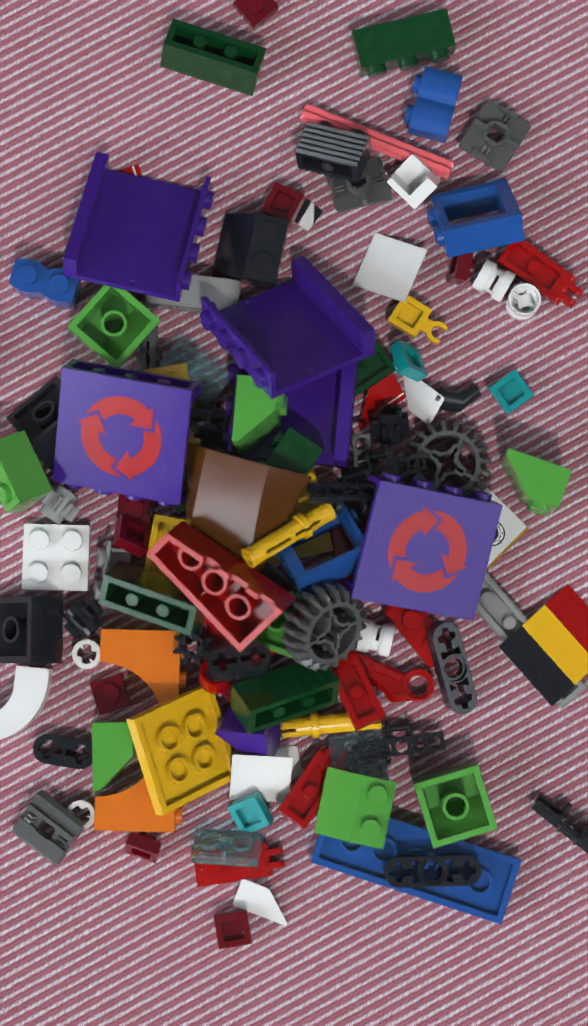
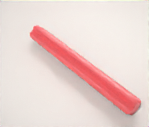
M306 104L302 111L301 121L304 123L308 121L314 123L325 121L339 129L348 131L350 129H359L370 136L372 150L402 162L411 154H415L435 175L448 178L451 174L454 162L450 159L312 104Z

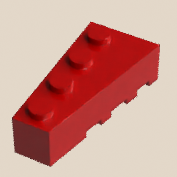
M184 521L167 532L146 554L239 652L245 649L297 599L296 596L254 568H250L241 559Z

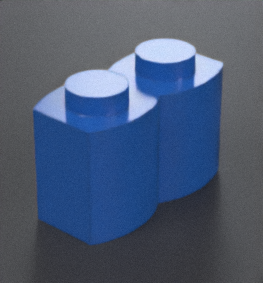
M425 66L423 75L416 74L412 93L417 94L415 105L408 104L404 123L409 124L408 134L446 143L462 84V75Z
M17 259L9 279L13 289L20 295L30 299L45 298L50 304L64 309L76 308L82 289L79 279L63 276V269H46L39 262L30 259Z

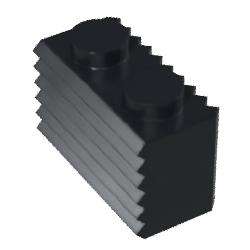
M308 121L295 150L297 166L300 170L304 169L312 173L317 172L319 175H329L331 178L347 179L349 182L354 181L355 183H359L372 152L370 136L366 135L363 131L359 129H350L348 131L335 128L334 125L325 121L319 123Z

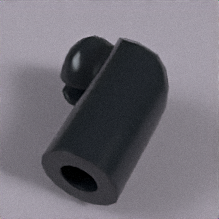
M473 383L459 393L446 390L441 386L434 389L445 398L439 409L454 413L461 412L482 396ZM439 395L435 398L438 402L441 399Z

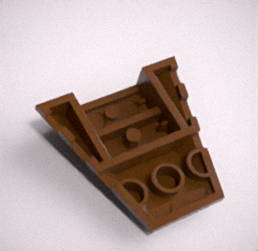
M188 443L186 523L245 562L241 550L284 526L289 514L293 513L298 504L297 500L304 487H307L312 476ZM267 560L258 564L254 569L261 572Z

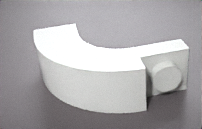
M16 666L12 695L5 706L0 709V740L21 732L40 714L49 696L53 669Z

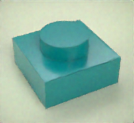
M401 340L389 346L393 356V367L399 375L406 376L416 382L428 376L418 348Z
M513 370L488 388L489 393L506 416L535 396L516 370Z
M259 791L232 801L227 807L242 836L267 827L274 820Z

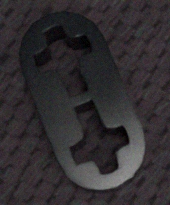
M259 642L250 643L241 652L234 646L220 647L214 649L209 654L207 659L208 671L210 676L217 681H232L261 676L271 666V653L264 644ZM253 653H258L259 658H263L258 666H254L253 661H250ZM225 658L226 663H230L225 671H220V667L215 666L218 665V659Z
M44 734L38 737L33 745L35 758L44 764L73 769H85L92 765V743L88 740L56 734ZM48 739L53 740L52 746L63 748L62 754L52 753L50 758H45V752L40 750V745L46 744ZM80 745H85V751L90 753V758L84 759L82 764L77 763L78 759L76 756L67 755L68 749L77 750L80 748Z

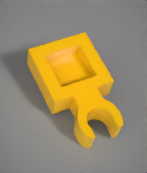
M409 295L405 303L399 301L387 323L413 339L417 337L419 332L424 333L427 340L434 345H438L440 340L432 336V330L435 328H440L444 332L448 330V327L443 322L428 319L432 309Z

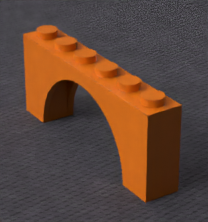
M101 629L100 662L124 667L138 675L152 689L159 704L180 695L181 691H187V671H181V662L184 656L182 654H173V650L179 648V641L175 640L174 636L182 637V633L163 630ZM144 778L124 791L95 796L94 830L175 832L176 825H182L183 806L165 815L155 814Z

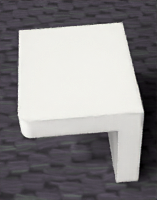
M411 154L390 175L387 183L415 210L438 187L441 179L415 154Z

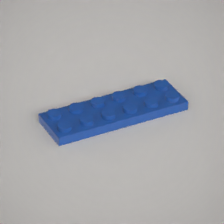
M392 817L389 819L383 849L355 844L319 834L310 860L312 863L501 925L522 861L462 840L433 849L426 828ZM468 854L476 858L481 865L479 880L470 886L397 888L391 886L383 874L385 863L394 856ZM452 860L445 861L448 868L446 881L453 880L451 873H461L463 879H469V873L475 872V867H471L468 861H463L462 867L456 868L451 867ZM419 861L411 862L413 869H405L400 862H397L394 869H389V875H394L396 881H402V875L413 874L412 881H419L417 875ZM435 861L427 862L422 870L423 876L431 881L438 879L442 873L441 865Z

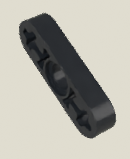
M444 620L435 621L429 626L426 637L443 702L449 710L458 714H467L474 709L477 703V695L460 631L453 623ZM442 629L449 632V635L445 637V643L438 641V637L442 635ZM455 658L459 663L458 671L453 676H447L445 665L448 660ZM450 683H456L457 687L452 686V685H449V684H450ZM458 691L465 694V697L461 699V705L454 701L459 697Z
M468 854L394 856L385 863L383 874L386 881L391 886L397 888L470 886L479 880L481 865L476 858ZM452 860V868L462 867L463 861H468L471 867H475V872L469 873V879H463L461 873H451L453 880L446 881L448 868L445 861ZM419 861L417 865L419 881H412L413 874L402 875V881H396L394 875H389V869H394L397 862H400L405 869H413L411 862ZM430 861L438 862L442 868L441 876L433 881L427 880L422 872L424 865Z

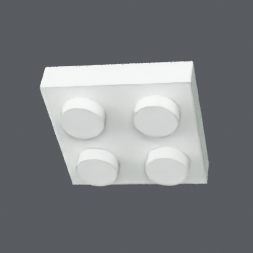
M24 524L22 590L89 592L91 526Z

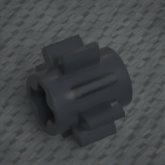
M198 399L196 400L197 407L191 409L189 429L194 432V438L216 440L217 432L224 431L227 425V414L220 407L219 401Z
M395 404L379 406L377 414H370L371 436H377L378 441L382 444L392 445L400 442L402 434L409 435L408 412H402L401 408Z
M81 598L63 614L68 620L64 627L74 638L81 634L86 640L104 624L99 618L103 611L93 600L86 604Z
M199 627L197 632L193 633L191 637L185 634L182 637L174 636V639L179 641V648L173 650V654H182L184 656L182 660L183 665H188L191 659H194L197 666H201L202 658L205 655L209 656L211 653L209 651V644L213 643L215 639L203 636L205 633L204 627ZM191 639L200 641L201 646L196 648V654L187 650V646L192 644Z

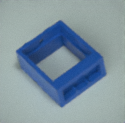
M506 178L430 195L432 208L426 210L429 226L433 228L437 247L443 246L447 258L525 241L522 213ZM498 210L499 212L496 215L450 225L449 223L452 220Z
M342 500L341 512L336 514L335 520L313 531V535L310 538H302L276 554L291 582L295 585L300 598L301 591L309 593L312 584L320 586L323 581L332 584L354 574L356 571L365 532L361 533L357 527L360 526V522L352 507L347 509ZM342 526L354 549L306 571L293 548Z

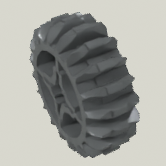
M445 420L440 421V431H436L432 423L428 424V436L423 431L418 430L416 436L421 441L420 444L414 440H409L407 445L415 450V453L404 452L403 457L419 452L424 453V457L435 469L431 487L439 488L443 480L448 477H454L458 480L462 479L467 482L462 487L463 494L472 495L473 486L482 490L486 487V484L478 478L479 476L484 478L490 476L491 472L487 469H482L481 465L490 464L491 458L480 457V454L488 450L487 445L476 447L475 444L481 439L480 434H476L472 439L468 438L467 435L471 431V427L468 425L462 433L457 432L459 428L458 421H454L451 430H447ZM439 439L455 440L452 447L446 452H439L426 447ZM463 446L466 447L472 457L473 473L466 471L467 468L462 466L459 461V454ZM455 451L451 463L455 470L451 472L449 469L439 479L438 475L441 472L442 464L438 460L440 458L445 460L446 457H450L452 452ZM420 458L410 460L412 461V464H410L412 469L420 467ZM403 465L402 471L405 472L407 468L406 465ZM420 471L406 478L405 482L412 483L413 478L424 480L425 478Z
M323 581L320 586L312 584L309 593L301 591V599L298 602H293L294 608L291 612L285 613L289 620L281 625L285 631L281 638L286 644L285 649L288 654L294 658L293 660L308 669L326 671L329 666L337 668L340 659L347 661V654L351 650L356 651L354 645L357 641L363 640L360 631L367 627L363 621L367 614L363 609L364 603L361 600L350 598V592L345 586L336 582L331 584L330 582Z

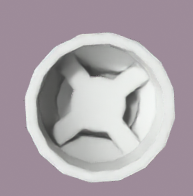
M487 259L472 288L480 292L486 291L490 293L491 298L500 303L516 274L509 270H500L495 262ZM499 275L500 277L498 281L496 282L494 288H492V283L494 282L496 276Z
M529 283L516 285L505 302L506 310L513 319L519 321L530 319L536 313L541 303L539 290Z
M364 619L363 621L367 627L360 631L363 640L357 641L356 650L361 652L372 650L376 651L380 656L389 657L395 625L388 623L377 625L373 620Z

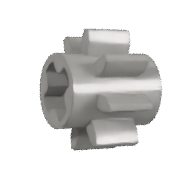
M58 484L54 491L52 490L39 500L44 504L39 511L58 525H60L63 519L71 523L80 511L74 506L78 498Z

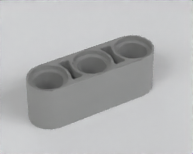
M193 275L189 291L183 290L180 302L145 295L144 305L158 309L201 313V297L206 296L211 302L216 304L218 310H222L239 303L241 282L227 278Z

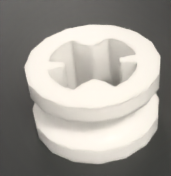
M83 639L77 642L72 650L74 663L83 669L96 667L100 663V645L90 639ZM84 645H91V651L96 652L95 660L89 659L91 662L89 664L83 663V657L78 656L80 648L85 650Z
M87 800L73 802L67 809L76 814L73 811L76 806H79L80 809L87 807L90 815L86 817L90 819L84 827L85 829L91 827L94 824L95 806Z

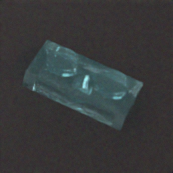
M178 338L160 362V366L186 362L190 380L201 382L199 394L210 401H215L229 383V374L181 338Z
M197 828L190 854L192 863L258 867L263 844L262 832Z

